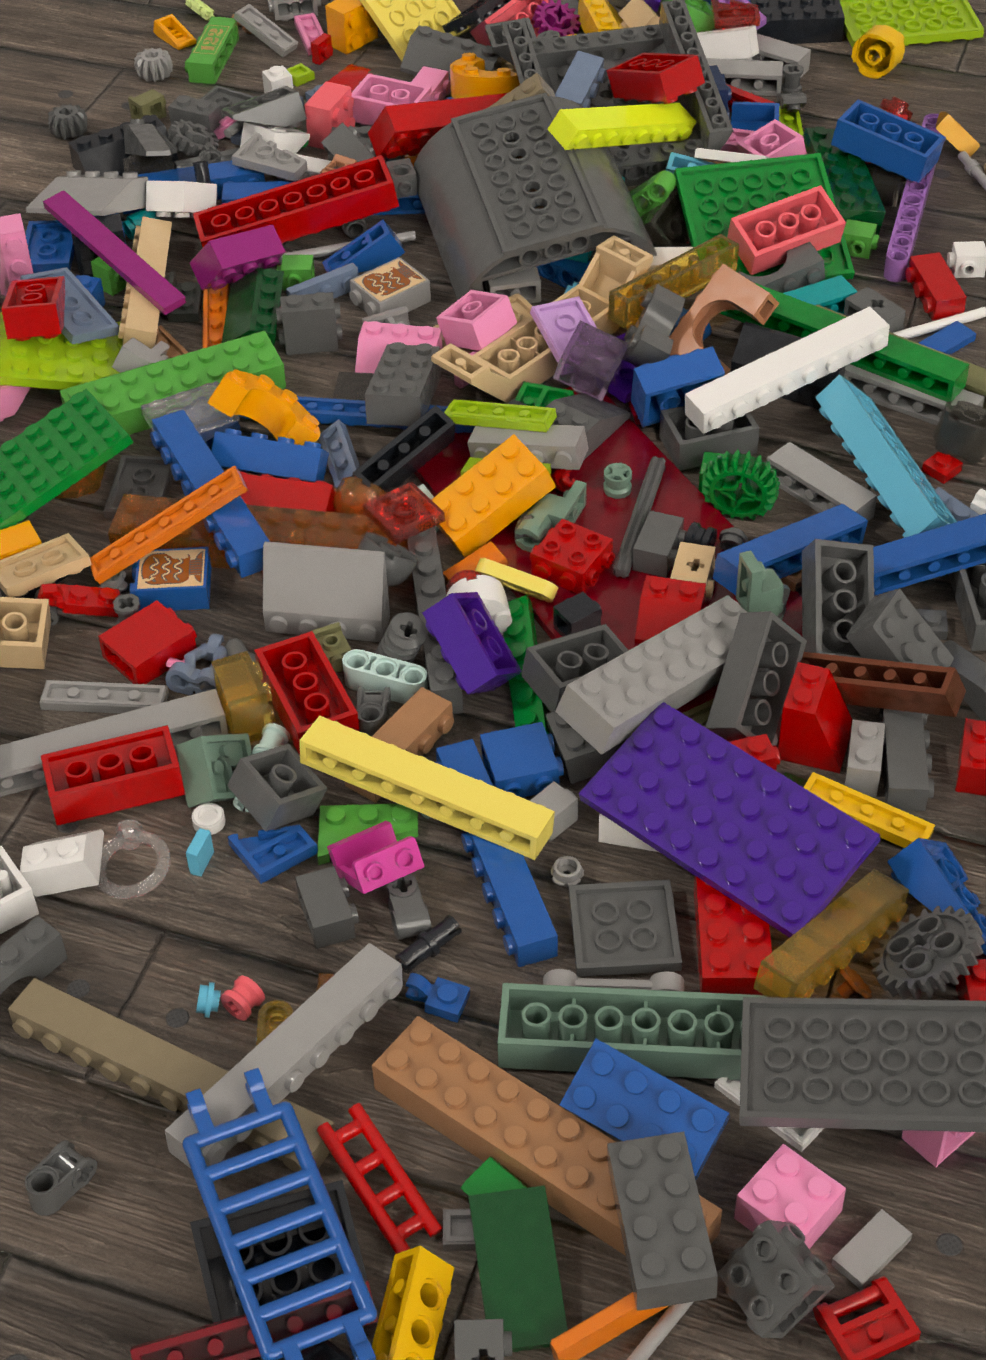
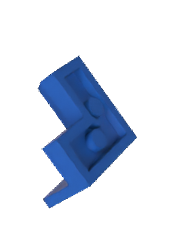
M732 102V128L756 131L774 119L779 121V103Z

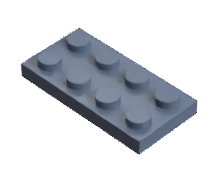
M67 267L21 276L20 280L65 277V310L62 334L71 344L118 335L120 326Z

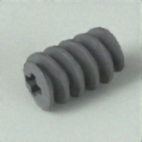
M404 612L397 614L392 618L375 653L413 663L427 637V629L424 622L413 613Z

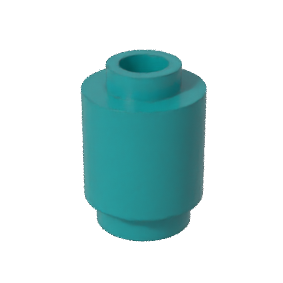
M143 208L127 216L126 220L122 222L127 237L130 240L134 239L136 225L141 226L142 217L160 220V217H156V212L146 211V208Z

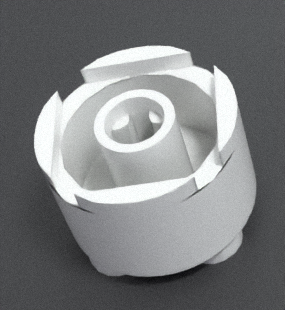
M476 575L477 579L467 581V578H463L451 586L446 596L451 593L478 592L501 635L507 631V627L512 623V616L505 590L499 580L488 575Z

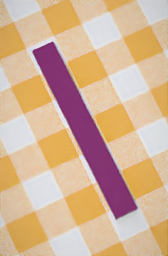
M63 190L43 201L44 208L164 315L186 303L185 296L66 191Z

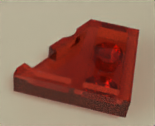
M711 0L715 29L760 26L758 5L742 3L736 0H730V4Z

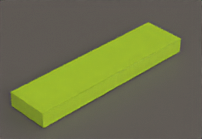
M453 399L444 412L455 424L537 432H547L557 418L556 408Z

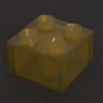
M248 651L211 661L216 691L231 734L248 733L250 743L261 740L263 737V727L276 720L271 704H268V701L272 700L271 690L267 682H261L263 676L258 661L252 662Z

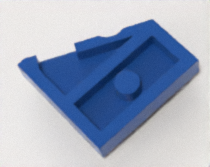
M300 825L286 826L278 830H259L256 837L239 839L238 834H231L227 837L229 846L261 884L318 853L317 844Z

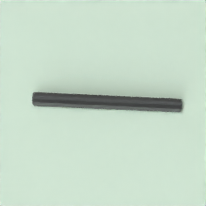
M654 456L650 460L613 567V574L616 577L626 578L629 576L633 563V547L652 508L665 470L666 461L663 457L658 458Z

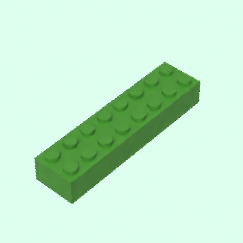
M262 331L60 390L62 404H64L74 394L87 389L121 427L131 435L153 428L152 419L183 410L201 398L209 400L224 375L234 369L256 376L266 375L274 381V385L281 389L286 388L284 364L266 331Z

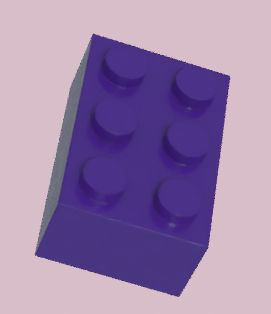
M478 592L451 593L422 612L426 619L425 624L432 636L436 637L441 646L440 651L444 660L451 664L456 673V681L459 687L466 691L467 695L494 691L522 672Z

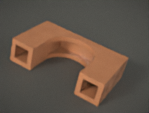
M722 264L719 270L712 275L705 289L698 294L692 307L682 316L678 326L669 336V338L674 340L670 355H683L696 349H705L703 345L705 328L713 317L723 311H741L764 325L779 305V302L769 292L725 264ZM719 359L725 375L728 374L731 369Z

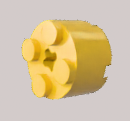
M875 25L855 42L852 49V60L854 63L856 62L859 68L858 71L872 79H878L887 75L903 59L905 53L904 36L901 32L887 25Z

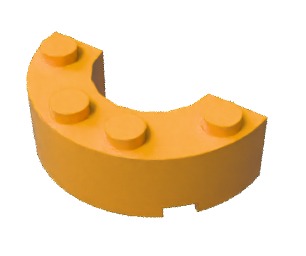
M464 53L462 58L455 60L450 65L451 96L454 99L509 93L520 85L517 73L512 72L510 68L485 71V60L477 57L475 53Z
M237 369L227 372L207 402L229 417L242 415L257 421L267 428L276 440H278V437L290 438L295 440L294 444L304 446L305 441L316 443L320 437L319 421L297 401V395L288 389L282 390L274 385L275 383L271 378L263 374L256 376Z

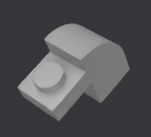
M131 338L120 349L112 368L121 373L169 359L166 354L170 345L161 340L150 349L135 338Z

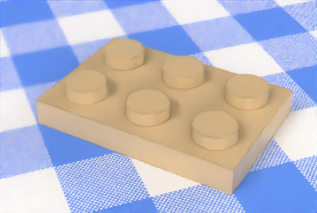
M67 533L0 560V588L7 597H21L27 594L28 591L41 586V584H53L61 577L80 573L84 568L91 566L92 563L88 553Z

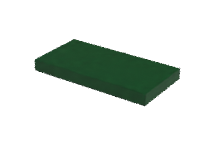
M545 1185L468 1196L485 1319H503L504 1331H512V1352L551 1347V1340L566 1332L568 1327Z

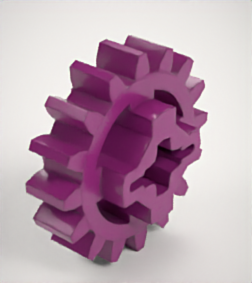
M543 0L541 5H537L532 20L535 23L533 26L539 28L538 34L549 30L559 32L561 37L577 34L581 22L578 21L580 15L574 14L575 8H568L569 3L563 5L561 0H558L557 3H554L553 0H549L548 3Z

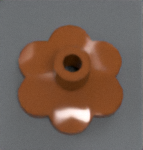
M842 963L839 971L845 978V982L837 988L838 993L844 999H848L854 992L861 994L865 999L872 998V991L861 976L847 964Z

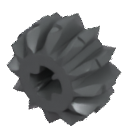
M62 104L61 107H54L52 111L48 112L49 130H51V134L55 135L56 138L63 137L64 140L68 138L74 139L76 136L81 137L87 131V115L85 110L80 108V105Z

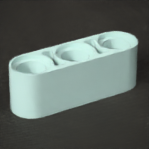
M360 649L350 650L343 656L345 685L352 690L358 691V687H364L365 690H384L385 687H390L391 701L405 704L421 687L428 690L427 671L420 665Z

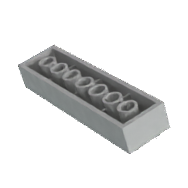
M730 596L723 597L568 684L555 712L600 754L605 753L628 739L661 703L665 702L674 709H678L718 685L740 613H747V611Z

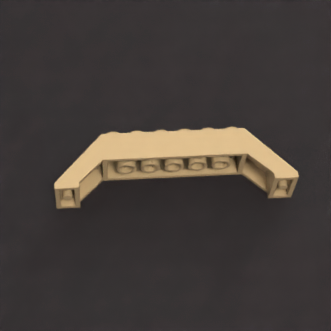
M613 235L596 246V253L579 284L553 302L579 296L605 340L618 330L653 262V255ZM532 316L474 355H470L450 343L431 356L433 363L506 403L516 398L524 381L541 384L561 370Z

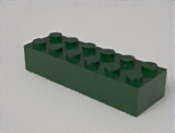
M819 126L815 128L806 127L803 135L807 154L821 153L836 208L845 222L847 219L877 224L876 235H879L886 210L865 161L851 153L842 152L839 148L831 145L835 129H826Z

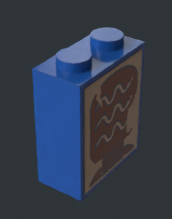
M209 547L155 549L133 563L132 577L135 583H130V594H134L139 598V611L156 600L173 611L210 609L212 565Z

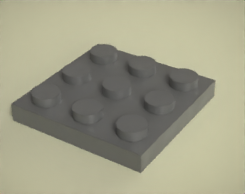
M670 879L569 885V903L576 973L578 977L682 970Z

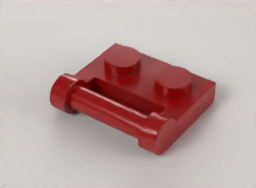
M885 1276L873 1280L872 1286L828 1305L826 1302H823L813 1308L817 1323L826 1331L842 1360H876L920 1339L921 1331ZM877 1301L884 1304V1306L842 1325L838 1321L839 1318Z

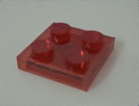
M413 482L363 504V513L395 544L445 521V512Z

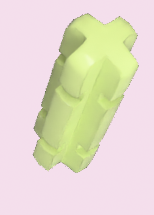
M186 0L185 5L204 20L209 21L211 16L215 17L213 15L214 10L201 0Z

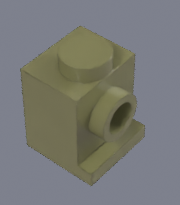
M154 89L136 97H128L132 119H141L143 116L154 114L159 119L167 116L164 95Z
M337 622L311 630L335 673L343 671V656L351 648L341 631L340 623Z

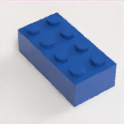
M858 99L838 119L831 145L839 148L842 152L858 156L865 162L874 163L886 171L897 173L909 181L919 183L938 162L946 137Z
M598 1039L594 1040L559 1104L567 1111L620 1141L684 1131L695 1180L698 1179L731 1117L727 1111Z

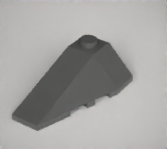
M130 119V124H123L125 154L169 156L177 153V147L153 124L145 123L144 119Z

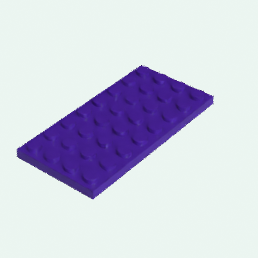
M665 702L661 703L649 714L578 793L582 802L796 942L799 941L880 842V834Z

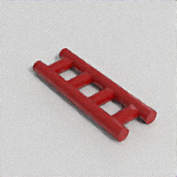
M357 1103L349 1108L348 1113L353 1121L334 1131L329 1122L323 1123L316 1129V1132L395 1254L411 1249L405 1239L422 1228H425L430 1238L443 1230L361 1103ZM362 1133L373 1149V1152L355 1163L343 1144ZM383 1164L394 1183L375 1195L363 1175ZM404 1196L415 1215L396 1227L384 1207Z

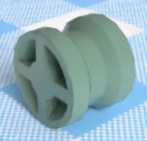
M613 463L606 466L604 469V493L614 499L627 497L631 493L632 488L630 482L632 479L631 468L623 463Z

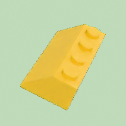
M579 0L578 15H580L578 21L581 22L584 33L624 29L621 25L623 19L619 16V12L609 4L608 0Z

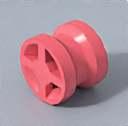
M242 975L235 980L234 987L231 990H226L220 996V1000L224 1008L232 1016L245 1021L252 1014L251 1009L254 1006H260L264 1002L265 994L256 982Z

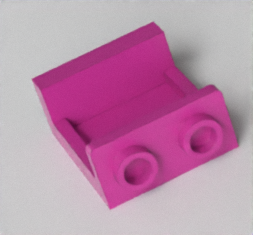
M387 820L327 846L338 877H344L349 885L363 894L425 867L416 839L408 836L397 841L392 825Z

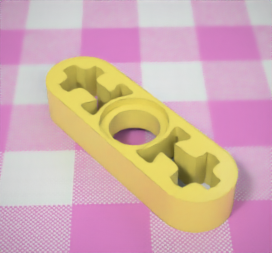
M480 558L474 571L477 575H488L496 578L504 587L552 603L559 589L555 584L545 579L487 558Z

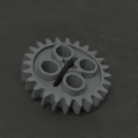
M936 906L932 913H928L925 908L922 910L921 916L917 918L915 915L910 914L907 923L898 921L897 925L899 928L896 931H886L889 938L880 939L878 943L881 948L875 949L872 952L875 956V959L871 960L874 968L872 972L884 991L888 990L892 997L899 993L901 999L905 1000L912 994L913 998L918 1000L922 992H926L930 998L934 993V989L939 988L942 992H945L947 983L959 984L957 979L959 975L970 974L967 966L978 965L975 956L983 954L981 945L985 943L982 937L983 932L971 913L966 914L962 908L954 911L952 906H948L942 912L940 906Z

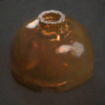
M357 477L342 478L335 491L333 507L345 528L351 531L374 529L383 522L389 513L392 500L377 485L371 483L370 487L361 484L363 479Z

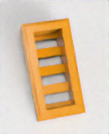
M173 14L154 20V34L177 50L197 44L194 36Z

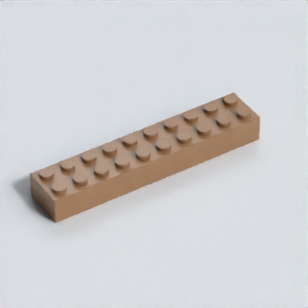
M417 1016L372 1064L375 1090L483 1162L489 1157H493L528 1188L545 1185L548 1205L626 1256L608 1170L607 1144L614 1143V1140L420 1016ZM699 1195L711 1245L720 1233L722 1209Z

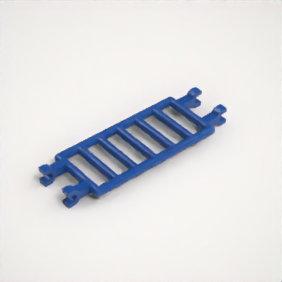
M259 1068L244 1072L247 1082L245 1083V1088L256 1112L220 1125H213L200 1088L185 1093L188 1101L187 1108L198 1133L184 1138L182 1143L183 1149L261 1358L263 1360H278L280 1358L284 1360H304L300 1352L301 1350L345 1333L355 1360H376L373 1348L362 1326L373 1322L377 1318V1310L291 1103L284 1101L272 1105ZM276 1120H282L288 1137L216 1164L206 1165L200 1148ZM295 1152L302 1170L228 1198L219 1199L213 1181ZM305 1185L309 1186L316 1204L234 1235L232 1234L226 1215ZM322 1219L329 1235L328 1239L246 1270L239 1252L240 1249ZM336 1253L344 1272L343 1274L264 1305H259L252 1285ZM351 1289L358 1310L280 1341L273 1342L266 1321Z

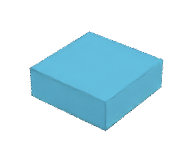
M199 828L186 851L188 867L192 875L201 877L214 853L211 832L209 830Z

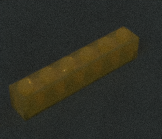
M719 234L609 292L608 319L627 330L631 325H636L644 308L641 306V302L647 291L652 293L657 284L683 298H687L704 289L710 282L712 275L719 270L722 264L737 271L739 244Z
M873 869L763 959L753 988L766 997L810 998L814 989L820 984L825 986L838 968H846L857 952L863 953L874 937L880 938L893 921L898 922L903 918L908 908L905 901L909 889L880 871Z

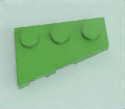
M401 804L320 806L318 865L330 862L327 846L386 820L391 823L397 841L408 836L418 837V812Z

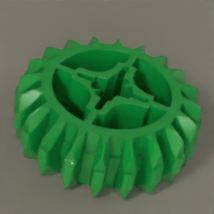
M737 449L734 454L726 450L723 456L716 455L714 460L709 462L702 476L701 489L702 493L705 494V502L711 503L714 508L719 509L722 515L728 514L731 519L740 517L741 520H744L745 517H749L755 520L757 515L764 517L767 510H771L779 495L780 482L779 478H777L776 469H771L770 461L762 462L761 455L753 457L750 450L746 454H741L739 449Z

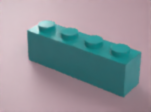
M840 275L783 294L815 306L820 305L844 315L845 299L858 291Z

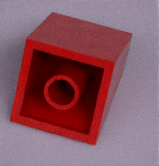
M798 662L783 705L778 750L781 760L840 774L850 741L853 720L830 669Z

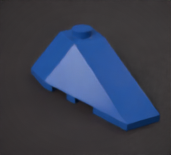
M918 838L887 861L893 870L891 876L895 883L932 912L936 906H940L942 912L948 906H952L954 911L962 908L966 914L971 913L983 932L982 937L985 943L981 945L983 954L986 955V917L978 913L976 908L980 901L975 893H971L965 887L963 882L968 880V877L946 842Z

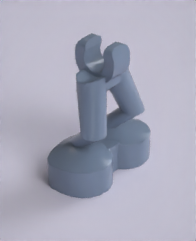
M211 634L208 643H203L184 655L185 662H175L166 674L165 681L168 688L174 692L192 695L194 691L197 694L216 689L220 699L226 690V679L221 673L228 656L227 649L221 645L224 641V636ZM203 658L212 661L210 668L200 670L196 669V661Z

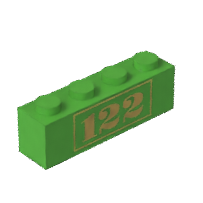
M211 16L208 24L204 26L202 35L198 37L196 46L192 48L190 57L185 61V72L188 73L189 82L216 84L239 40L238 24L234 18Z

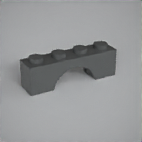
M810 242L786 251V262L775 273L766 276H750L740 271L737 272L754 283L781 293L808 286L825 279L824 259Z
M39 916L35 917L0 946V995L11 984L21 978L35 976L42 980L68 958L61 933Z

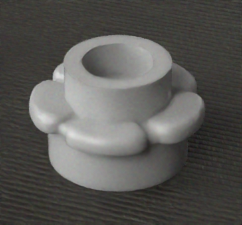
M563 856L555 861L551 868V875L555 884L569 887V885H578L580 883V878L584 876V870L576 858Z

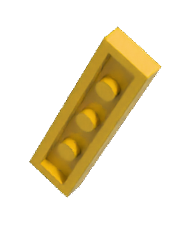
M812 772L803 787L880 834V838L903 848H906L918 838L929 840L935 824L815 772Z

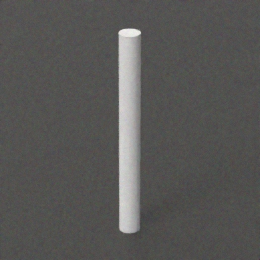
M986 307L896 331L893 334L910 339L939 331L955 321L963 324L986 317Z

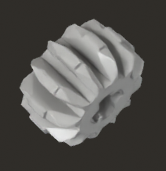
M162 48L143 49V52H138L134 58V67L139 79H145L146 82L163 81L164 78L170 77V73L173 72L172 59L168 51L162 50Z

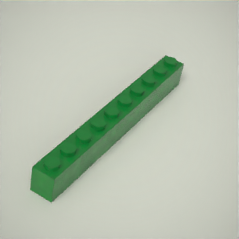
M757 283L755 284L769 292L779 302V305L764 325L738 310H727L719 313L743 323H753L801 338L846 318ZM891 334L888 337V346L856 362L850 363V365L948 403H952L965 388L970 365Z

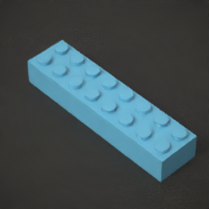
M839 374L815 397L821 405L819 411L828 421L833 423L830 428L839 438H843L842 446L849 454L855 456L856 459L853 462L857 468L867 474L866 482L872 489L880 493L877 497L885 508L892 511L890 515L892 521L898 527L904 529L905 532L902 536L904 538L957 522L873 400Z

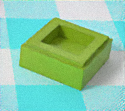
M302 63L286 69L292 75L293 85L296 87L315 79L314 71Z

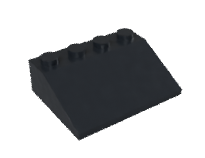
M343 1180L325 1184L364 1280L368 1281ZM310 1189L257 1203L228 1214L226 1218L234 1235L316 1203ZM207 1217L190 1222L213 1323L245 1314L210 1218ZM322 1219L240 1249L239 1252L245 1268L248 1270L329 1238ZM335 1253L252 1285L261 1306L341 1275L344 1272Z

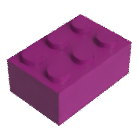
M269 225L210 240L191 260L190 265L202 290L209 288L219 290L228 283H235L257 268L267 269L277 265L280 257L286 251L274 225Z

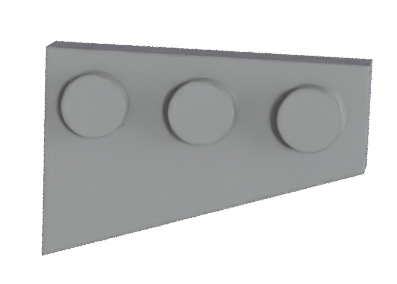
M257 132L232 155L233 165L262 172L266 175L285 178L289 181H297L308 169L305 159L289 150L278 149L275 142L262 140V135Z

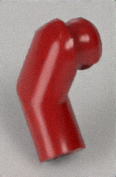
M555 469L552 473L551 478L559 492L564 493L566 490H570L574 484L575 478L572 480L569 478L572 470Z

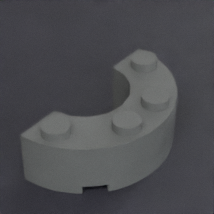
M658 284L652 293L647 291L641 302V306L644 308L636 325H631L624 337L626 341L620 351L624 361L639 367L643 364L655 363L669 357L674 342L669 336L682 313L685 298Z

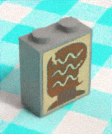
M400 257L350 280V299L354 305L360 307L368 316L404 305L408 307V312L431 301L430 280Z

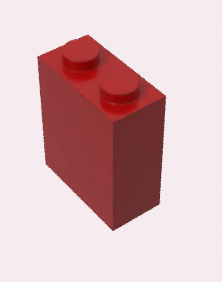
M158 600L98 636L103 658L133 684H147L170 669V667L166 666L169 658L183 660L185 654L197 648L195 641L197 634L194 628L189 623H184L171 608H166Z

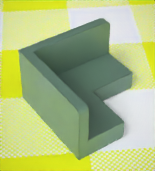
M248 733L199 736L176 745L187 806L189 808L208 802L231 800L236 797L227 784L233 774L232 768H236L240 758L252 755Z

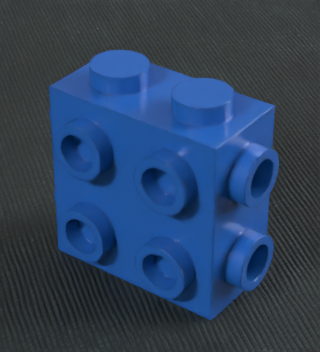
M542 722L480 734L481 758L494 787L511 792L522 798L539 794L552 782H556L559 785V776L564 775L562 760L560 756L555 757L553 736L551 733H546Z

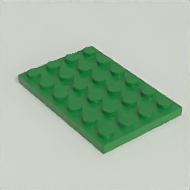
M87 389L74 394L69 401L58 408L52 409L43 419L29 425L24 432L12 440L4 442L0 447V530L16 525L134 443L129 434Z

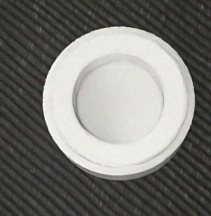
M204 803L196 807L192 812L194 829L196 831L199 828L209 830L211 835L220 832L226 822L223 808L215 803Z

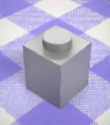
M552 782L530 800L533 803L541 804L555 811L553 833L548 839L550 842L578 820V798H576L572 791L564 789L556 782Z

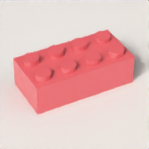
M820 185L731 218L727 238L750 275H754L785 263L787 259L786 251L810 242L818 251L841 242L846 222Z

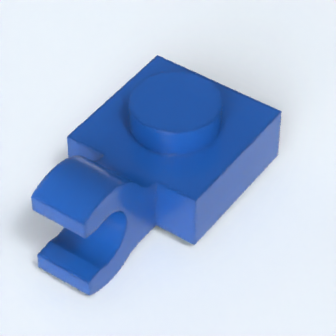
M411 973L406 982V987H409L406 997L414 1001L424 1002L426 1013L458 1023L470 997V987L437 977L433 985L425 977L416 973Z

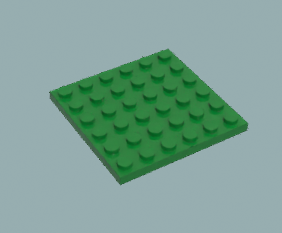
M821 153L675 168L674 172L691 246L696 254L697 271L702 291L722 264L736 272L740 271L750 275L727 238L731 218L820 185L835 205ZM843 233L841 242L817 251L824 259V280L840 275L846 280L853 279L855 271ZM785 263L750 276L770 275L781 269Z

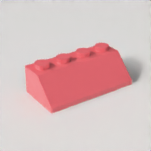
M511 0L471 30L470 33L477 43L491 46L485 25L529 17L533 26L535 23L532 20L537 5H541L543 0ZM533 26L536 37H538L539 28Z

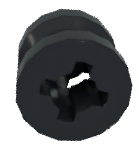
M693 522L688 528L684 542L714 547L717 539V529L712 527L702 528L700 523Z

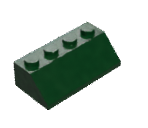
M257 268L231 284L221 343L266 331L273 346H275L277 331L276 308H280L284 271H277L272 268Z

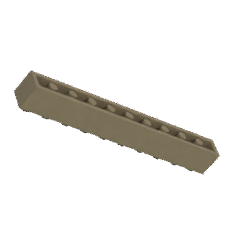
M33 978L8 1008L13 1023L12 1027L21 1037L26 1039L31 1037L41 1042L51 1052L58 1053L60 1051L70 1056L78 1065L82 1067L90 1066L100 1071L110 1081L116 1082L118 1080L129 1085L138 1095H149L159 1100L164 1107L171 1111L179 1110L184 1113L188 1109L185 1093L200 1088L204 1095L229 1072L36 978ZM284 1098L281 1102L287 1101L293 1106L319 1169L330 1152L316 1132V1129L323 1123L329 1122L335 1131V1124L333 1121ZM279 1119L252 1129L250 1135L242 1142L256 1149L284 1139L288 1135L282 1120ZM295 1152L277 1158L294 1172L302 1170Z

